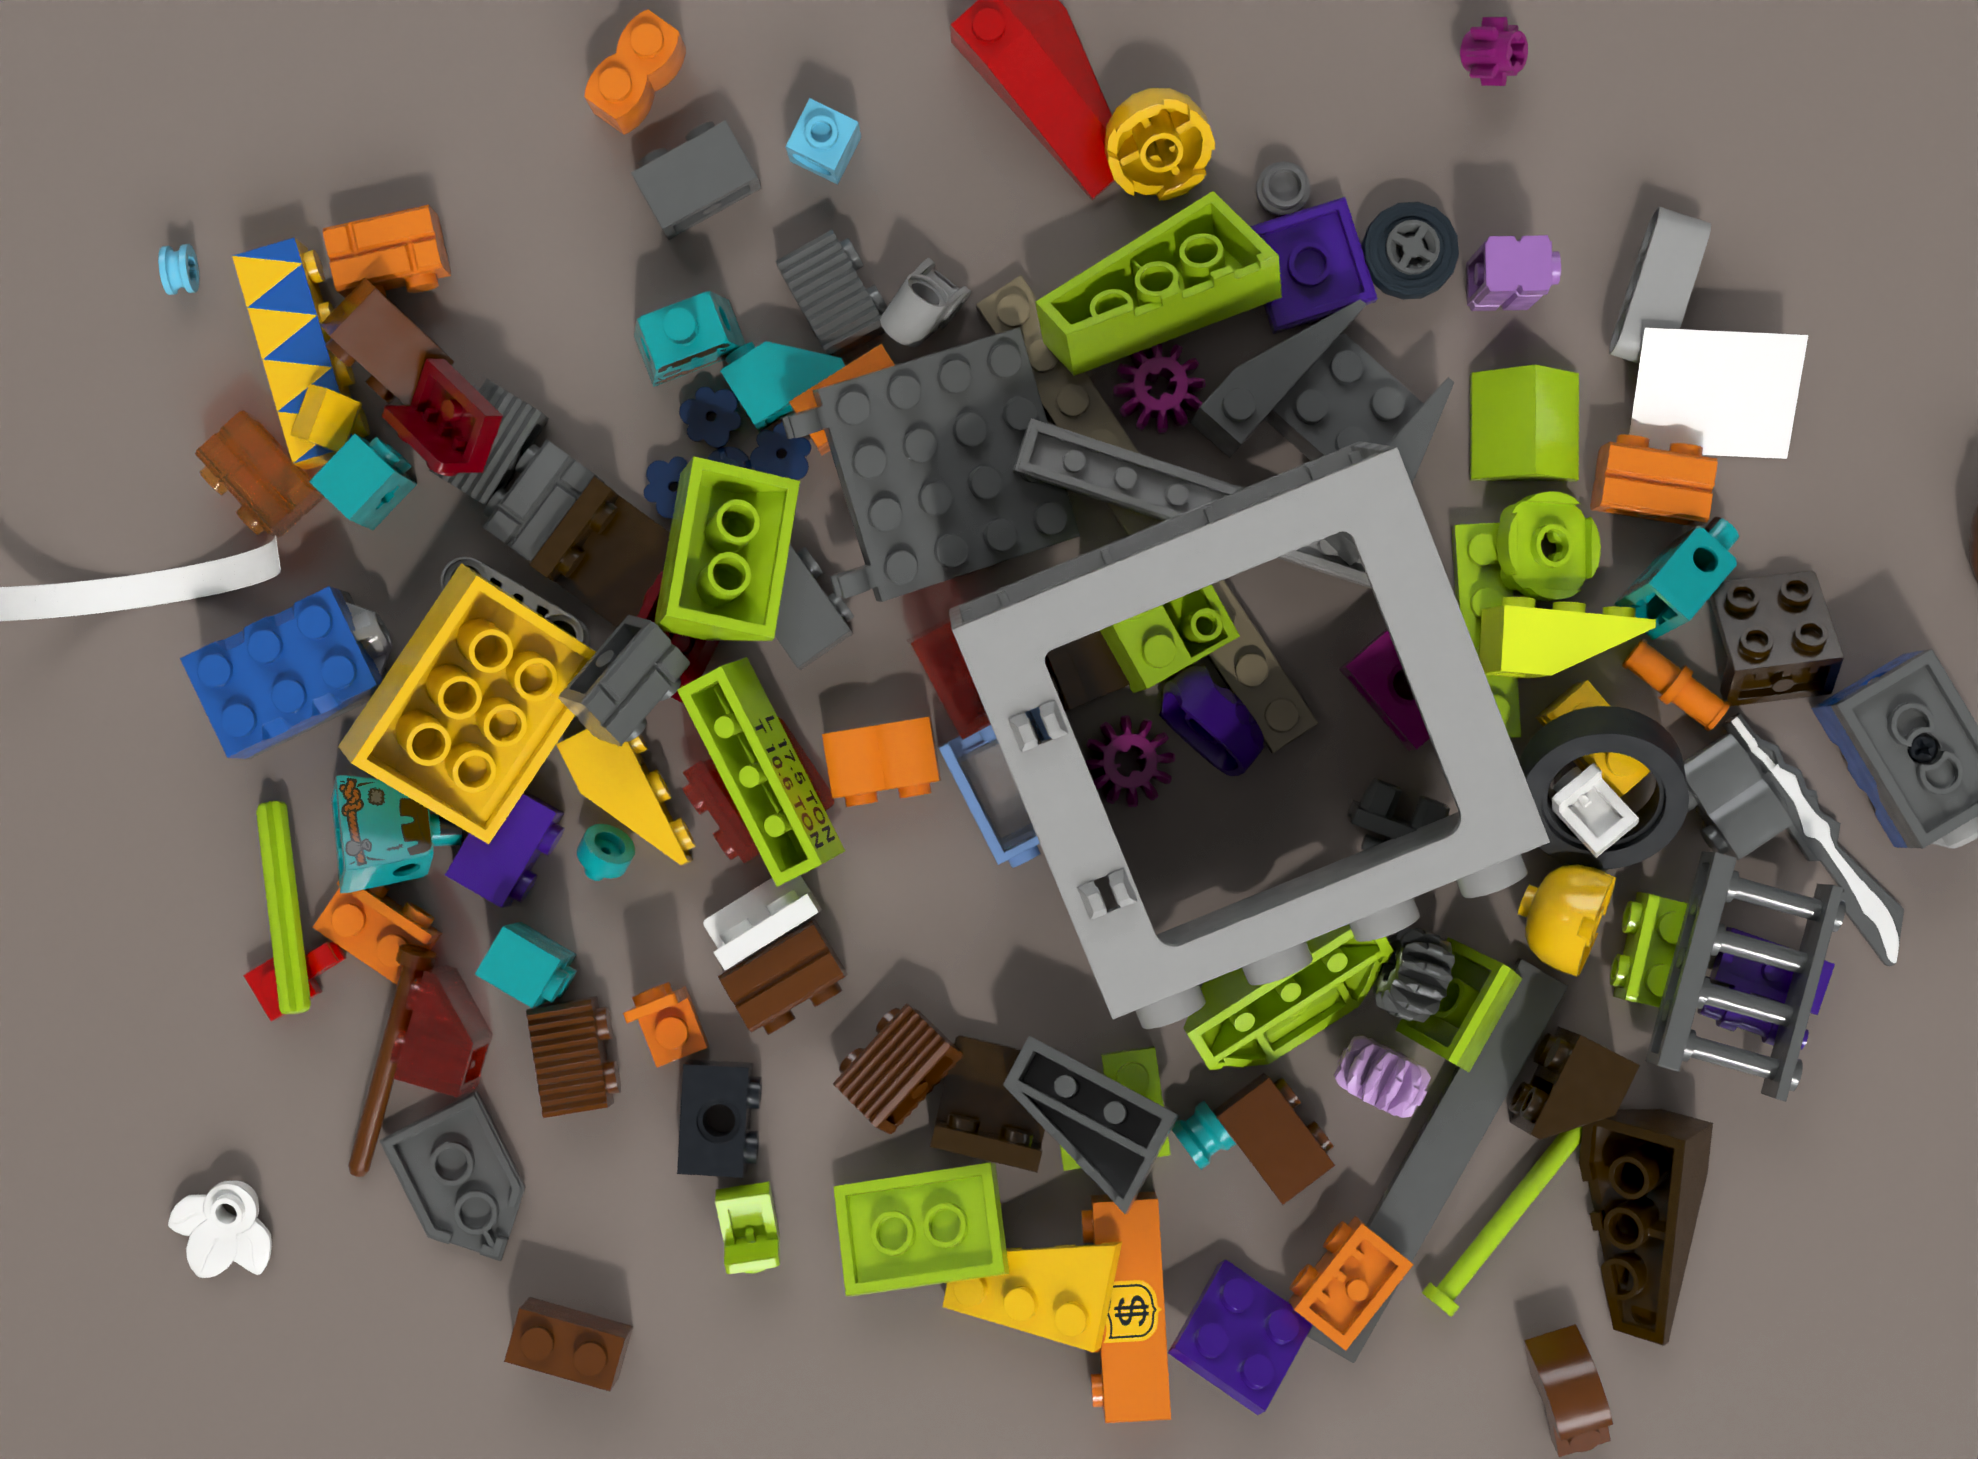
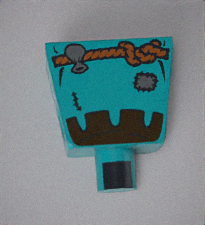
M711 291L700 293L636 319L634 338L653 387L721 362L734 350L746 344L730 301Z
M1714 517L1705 528L1697 525L1674 539L1615 601L1614 605L1635 608V617L1656 619V628L1645 632L1652 640L1689 622L1737 566L1736 558L1728 551L1739 539L1737 530L1725 519Z
M347 775L336 776L331 805L340 893H351L422 878L429 872L434 854L433 846L461 845L462 828L438 814H430L428 808L379 779Z

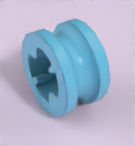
M182 244L178 251H173L170 246H162L159 250L158 264L165 292L168 295H175L178 293L179 288H185L188 293H196L199 288L200 277L198 261L192 245Z

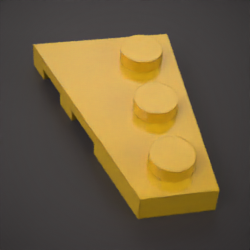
M1122 1242L1075 1246V1244L1056 1245L1049 1248L1022 1249V1247L1006 1248L1010 1274L949 1282L946 1286L942 1307L1095 1352L1101 1348Z

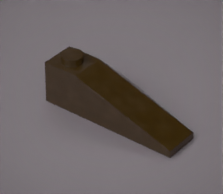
M1618 1109L1615 1116L1582 1127L1579 1166L1582 1181H1588L1594 1208V1211L1589 1213L1593 1231H1598L1605 1261L1601 1265V1272L1613 1330L1662 1346L1669 1342L1708 1174L1713 1123L1663 1109Z

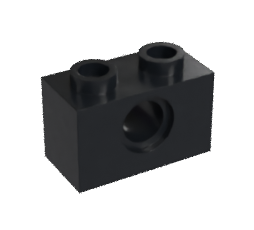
M689 1059L683 1064L677 1174L743 1178L748 1170V1164H757L759 1131H750L751 1109H760L762 1077L753 1076V1063ZM716 1104L728 1106L735 1115L734 1128L727 1132L714 1130L707 1120L709 1107Z

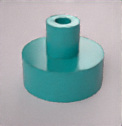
M607 824L590 826L577 847V857L584 867L586 876L595 881L622 876L635 855V846L631 838L619 828Z

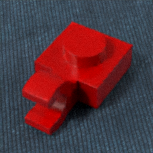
M333 941L330 943L326 942L305 955L310 999L323 992L315 977L347 959L339 945ZM272 957L243 975L271 1022L286 1015L282 1014L279 1009L274 958Z

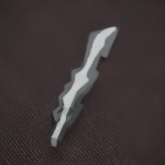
M1740 713L1733 715L1722 726L1728 734L1731 733L1740 743L1756 766L1762 779L1771 788L1793 822L1791 826L1786 828L1807 861H1820L1837 885L1844 888L1841 900L1845 901L1846 904L1845 913L1883 964L1886 966L1895 965L1898 956L1904 908L1837 845L1841 823L1819 810L1817 791L1807 789L1801 770L1785 763L1779 746L1760 739Z

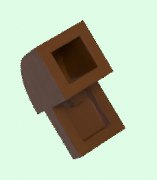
M1574 1324L1524 1340L1530 1375L1544 1403L1551 1441L1558 1456L1562 1457L1575 1452H1586L1592 1450L1597 1445L1611 1441L1608 1426L1613 1425L1608 1401L1593 1359L1577 1325Z

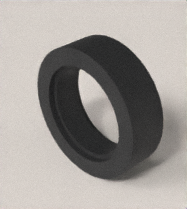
M1594 706L1571 711L1557 717L1542 727L1531 738L1521 755L1520 766L1550 843L1539 848L1563 863L1569 865L1578 864L1598 870L1630 866L1653 856L1663 849L1676 836L1684 823L1689 805V792L1680 749L1674 738L1662 725L1640 712L1613 706ZM1600 752L1624 754L1643 763L1655 776L1656 786L1648 802L1635 813L1639 818L1638 824L1596 858L1552 810V801L1548 796V790L1556 774L1568 763L1579 757Z

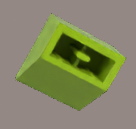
M1212 585L1100 630L1129 681V687L1133 693L1149 689L1240 637Z

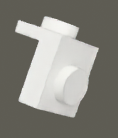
M1595 763L1591 764L1583 772L1579 767L1573 768L1553 787L1557 793L1552 797V810L1596 858L1639 822L1636 814L1602 779V771Z

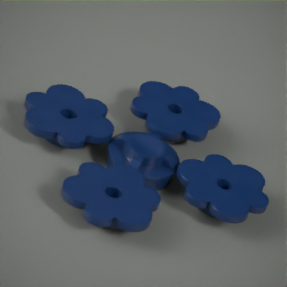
M701 387L696 391L695 399H688L680 406V418L685 424L689 425L687 428L688 437L695 442L705 440L709 446L718 448L708 456V460L751 470L753 467L756 471L788 477L794 480H800L808 473L809 464L805 457L811 452L810 442L806 438L787 439L782 422L775 426L773 432L762 430L758 433L756 441L759 447L752 451L750 460L738 448L723 447L730 439V431H736L742 423L741 417L735 412L738 405L737 398L730 390L721 389L714 393L709 387ZM714 413L716 414V419L712 422L708 421V415ZM780 450L787 452L786 457L783 459L777 457V453ZM674 457L670 460L669 464L662 460L654 461L647 468L646 476L650 484L644 489V497L649 502L656 503L658 513L667 519L673 518L677 491H670V486L673 483L679 484L680 473L688 464L683 457Z

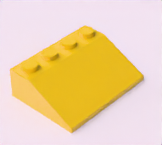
M461 563L338 747L351 764L485 843L490 844L575 717L558 697L596 651Z

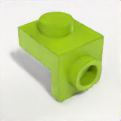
M770 1182L716 1189L715 1204L724 1242V1266L726 1273L744 1272L753 1274L768 1268L778 1267L780 1265V1232Z

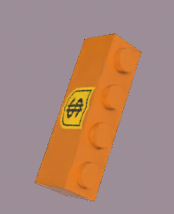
M1139 1192L1129 1212L1124 1214L1107 1194L1091 1195V1210H1081L1083 1243L1100 1245L1108 1242H1122L1101 1348L1095 1351L1100 1352L1101 1373L1091 1374L1092 1406L1103 1407L1105 1423L1171 1420L1158 1197L1155 1192Z

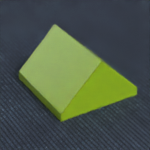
M1536 364L1472 372L1470 374V481H1578L1579 373Z
M1448 937L1446 941L1451 942L1455 963L1451 969L1453 979L1448 984L1447 997L1442 998L1439 1010L1434 1015L1431 1014L1425 1022L1401 1019L1395 1031L1463 1070L1470 1072L1523 978L1505 964Z

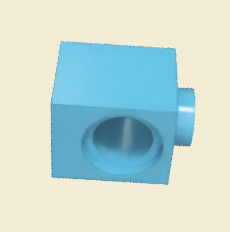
M809 98L785 146L790 162L838 185L861 139L859 122Z

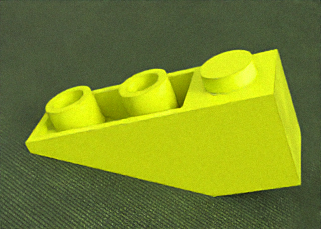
M1503 597L1502 606L1482 609L1479 660L1485 675L1526 679L1552 676L1656 628V619L1635 617L1636 609L1631 607H1603L1602 614L1586 613L1585 603L1553 602L1552 609L1535 608L1536 599Z

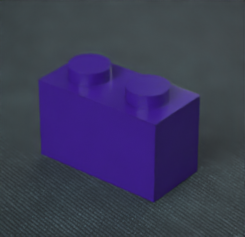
M525 790L490 844L485 843L470 833L468 834L445 876L500 908L511 906L514 900L522 903L537 879V874L531 870L540 854L544 853L549 856L562 837L565 828L558 823L564 812Z

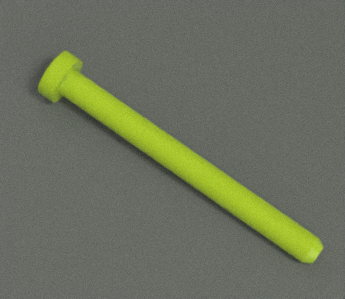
M1583 1126L1558 1134L1438 1286L1435 1287L1429 1282L1421 1292L1450 1317L1460 1307L1454 1302L1457 1296L1580 1144Z

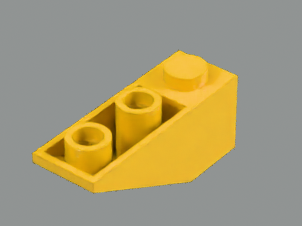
M585 729L556 744L582 795L678 864L684 865L693 861L688 850L696 846L694 839L682 818L673 820L664 802L672 798L670 791L658 769L649 772L640 754L647 750L646 743L641 734L631 741L624 742L622 746H618L598 739L588 729Z

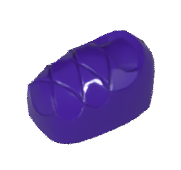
M1189 665L1175 673L1164 685L1159 716L1186 743L1221 772L1229 776H1239L1245 773L1262 752L1264 736L1255 718L1240 698L1226 687H1219L1211 679L1204 665Z

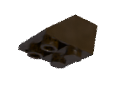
M1558 1026L1554 1035L1547 1033L1536 1050L1534 1062L1539 1065L1530 1083L1522 1082L1513 1095L1509 1110L1514 1114L1510 1123L1541 1140L1615 1116L1640 1065L1580 1034Z

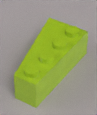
M1212 191L1035 301L1043 343L1073 376L1282 298L1279 255Z

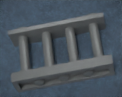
M1702 851L1645 1061L1679 1072L1682 1061L1687 1062L1691 1057L1763 1077L1765 1079L1761 1094L1786 1102L1789 1091H1795L1801 1079L1803 1063L1798 1057L1831 934L1839 930L1845 916L1846 904L1845 901L1841 900L1844 888L1817 883L1814 897H1808L1740 878L1739 872L1734 870L1737 858L1717 852ZM1734 898L1806 918L1807 923L1799 951L1726 931L1725 925L1720 923L1725 902L1730 903ZM1720 951L1792 971L1793 975L1785 1004L1712 984L1710 977L1705 976L1710 956H1716ZM1706 1004L1779 1025L1771 1056L1696 1036V1031L1691 1029L1696 1008L1702 1009Z

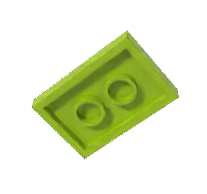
M989 1162L833 1186L846 1296H859L1010 1274L995 1163Z

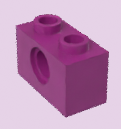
M1386 628L1339 670L1407 750H1417L1430 737L1415 698L1411 700L1403 699L1396 694L1393 688V679L1396 673L1403 668Z

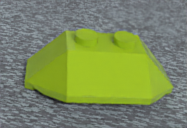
M1347 924L1306 941L1313 960L1305 968L1288 977L1267 984L1250 985L1243 969L1239 968L1203 983L1201 987L1206 1000L1205 1005L1197 1012L1188 1016L1183 1029L1209 1070L1222 1069L1223 1066L1247 1067L1268 1065L1361 1005L1375 983L1382 964L1387 963L1394 952L1387 938L1383 937L1365 942L1356 941L1350 925Z

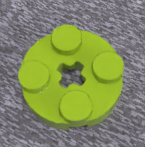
M1542 492L1526 496L1516 504L1507 506L1502 511L1496 546L1498 561L1501 567L1500 577L1507 588L1518 590L1525 597L1534 598L1536 601H1554L1574 596L1581 591L1577 589L1583 585L1585 579L1593 577L1600 561V536L1592 517L1585 518L1582 511L1575 506L1581 504L1575 498L1562 492ZM1545 533H1547L1548 541L1556 543L1557 548L1556 553L1549 554L1548 558L1545 557L1541 549V540H1543Z

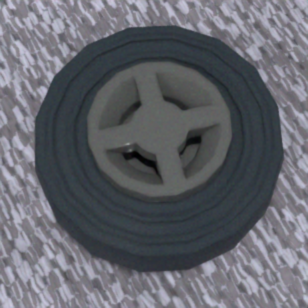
M1418 201L1397 203L1381 211L1368 226L1361 245L1373 284L1383 293L1402 300L1421 299L1438 291L1454 273L1459 258L1458 236L1450 220L1436 207ZM1396 245L1401 246L1402 253H1403V257H1402V255H1401V253H1400V248L1397 247Z

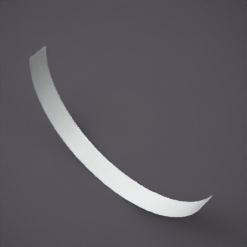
M276 535L270 543L257 549L185 567L80 582L0 587V621L57 618L128 610L196 599L252 586L269 580L281 572Z

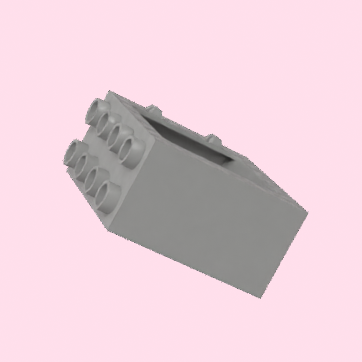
M1358 441L949 609L952 631L1112 1020L1133 1011L1136 1012L1144 1029L1158 1028L1182 1020L1205 1005L1206 1000L1199 986L1202 983L1239 968L1243 969L1250 985L1267 984L1288 977L1312 962L1313 957L1306 941L1347 924L1350 925L1355 940L1359 942L1372 941L1399 932L1412 925L1420 917L1414 897L1453 881L1457 882L1461 895L1465 898H1475L1500 891L1517 883L1527 875L1528 871L1521 856L1522 853L1550 843L1397 447ZM1347 532L1352 537L1458 812L1420 827L1417 831L1388 840L1156 935L1046 667L1045 657L1049 651L1336 533ZM1039 707L1040 716L1048 735L1051 737L1040 743H1037L1038 739L1031 722L1025 712ZM1108 875L1109 885L1119 905L1107 910L1099 888L1096 887L1094 880Z

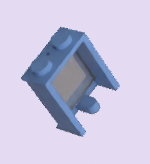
M1039 707L1025 712L1038 739L1037 743L1050 739L1051 737L1048 735L1040 716ZM990 721L938 746L997 864L999 865L1008 860L1011 867L1014 868L1041 854L1037 847L1040 842Z

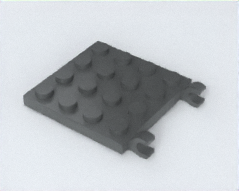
M1020 327L813 390L817 407L781 418L787 439L799 438L824 429L865 563L863 566L829 576L837 598L841 596L848 598L873 589L876 601L884 602L1080 536L1067 489L1013 472L1029 420L1032 418L1047 423Z

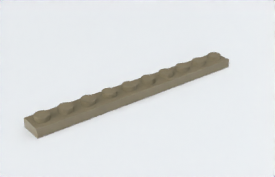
M1022 275L976 304L977 310L993 334L1020 327L1043 409L1054 426L1139 453L1087 373L1083 372L1073 376L1043 343L1035 301L1038 299ZM1105 502L1127 536L1163 522V520ZM1221 580L1212 584L1240 637L1208 654L1207 657L1228 689L1240 698L1255 718L1264 736V743L1270 752L1274 753L1317 725L1318 722L1225 581Z

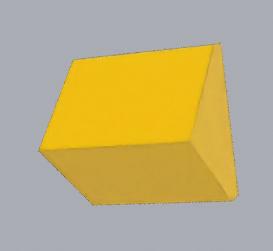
M309 384L290 435L338 452L350 438L362 403L328 388Z

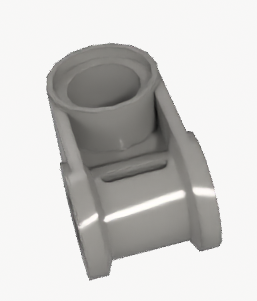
M928 257L913 273L908 275L880 318L881 326L897 342L909 347L920 346L939 328L943 329L951 322L969 298L971 290L966 286L958 288L935 270V262Z

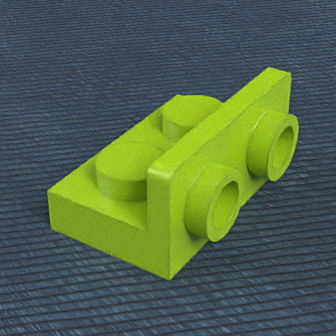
M1637 892L1635 902L1629 901L1627 903L1622 919V932L1628 933L1623 955L1617 954L1615 956L1610 971V985L1615 986L1613 997L1660 1007L1688 903Z

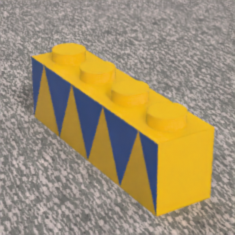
M294 237L233 255L232 258L292 464L308 470L325 465L337 453L290 435L309 384L328 388L351 398L348 386L355 384L352 367H347L325 346L331 337L320 324L333 312L334 308L330 301L323 302L318 283L325 281V275L318 254L315 250L308 251V248ZM362 407L350 438L354 434L362 438L370 435L368 421Z

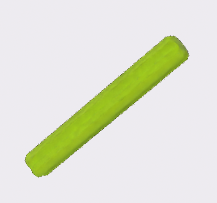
M268 801L258 805L256 815L279 1009L282 1014H299L309 1010L311 1000L288 810L286 803L283 801Z

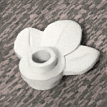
M224 1181L215 1185L207 1195H188L179 1201L171 1212L168 1226L181 1235L190 1236L186 1247L187 1261L193 1272L200 1278H210L220 1274L230 1266L232 1261L238 1263L246 1270L260 1275L270 1260L272 1250L271 1234L266 1226L257 1218L259 1203L256 1192L244 1182ZM223 1204L233 1206L237 1216L227 1212Z

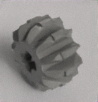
M1407 927L1388 939L1394 952L1388 962L1382 964L1378 977L1372 986L1373 993L1376 994V1006L1387 1010L1388 1014L1407 1021L1425 1022L1431 1014L1434 1015L1439 1010L1442 998L1447 997V987L1453 979L1451 969L1455 963V957L1452 955L1451 942L1440 938L1435 933L1420 928L1412 929Z

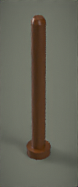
M404 944L400 945L396 961L403 966L348 1164L350 1174L356 1177H364L370 1171L424 971L433 970L437 954L424 947Z

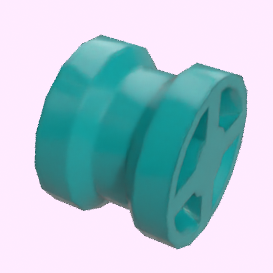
M1204 1100L1195 1106L1194 1114L1187 1120L1177 1119L1171 1129L1201 1170L1210 1164L1211 1156L1218 1150L1228 1151L1236 1145Z

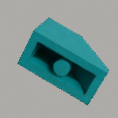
M765 341L757 347L753 342H749L734 350L725 359L729 365L722 368L720 372L756 429L760 432L793 411L789 403L790 400L846 365L840 357Z

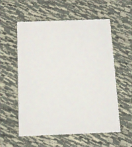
M1645 328L1629 435L1646 437L1650 439L1649 448L1669 451L1671 443H1686L1703 447L1702 455L1787 459L1808 335Z

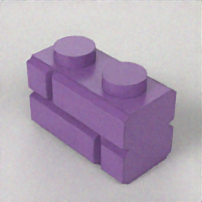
M1548 235L1522 236L1518 241H1516L1515 236H1489L1466 263L1467 306L1470 307L1471 311H1496L1500 305L1503 310H1528L1543 295H1547L1552 285L1559 284L1561 276L1560 253L1552 251V241L1549 240Z

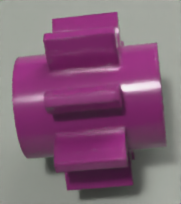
M1483 17L1481 27H1471L1470 31L1465 34L1460 48L1461 63L1464 69L1470 72V78H1480L1481 86H1506L1507 76H1517L1518 72L1524 68L1528 57V42L1525 34L1522 31H1518V25H1508L1507 17Z

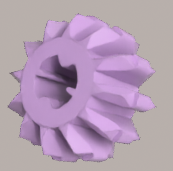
M1354 1036L1348 1047L1344 1048L1334 1074L1338 1085L1347 1090L1348 1093L1375 1106L1379 1110H1384L1393 1116L1397 1115L1401 1118L1411 1117L1417 1106L1421 1105L1428 1092L1426 1088L1431 1079L1423 1065L1401 1052L1365 1036Z

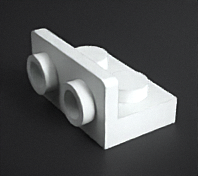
M801 875L778 887L773 878L706 918L703 924L718 948L714 951L715 956L723 969L727 970L822 911V908Z

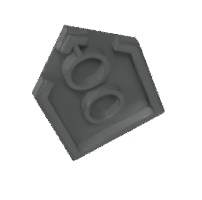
M478 1091L379 1140L428 1238L464 1247L498 1261L502 1260L526 1186Z

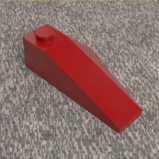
M978 0L950 24L951 43L1092 201L1115 181L1105 154L1106 126L1112 114L1068 11L1059 0Z

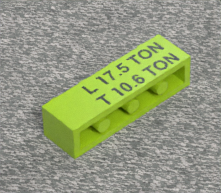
M747 657L722 665L677 689L777 887L845 852Z

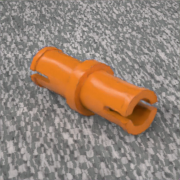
M1643 638L1630 652L1621 666L1630 670L1659 692L1658 699L1664 704L1668 705L1672 702L1704 726L1705 730L1708 732L1712 730L1728 711L1731 704L1722 700L1693 678L1694 671L1686 665L1680 668L1648 644V641Z

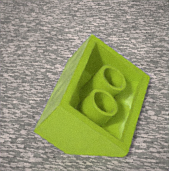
M693 456L680 473L654 622L662 631L702 640L772 641L774 639L800 485L799 480Z

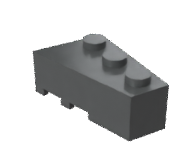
M1028 1036L1003 1084L1004 1087L1066 1150L1086 1174L1113 1200L1124 1214H1127L1179 1115L1043 1042Z

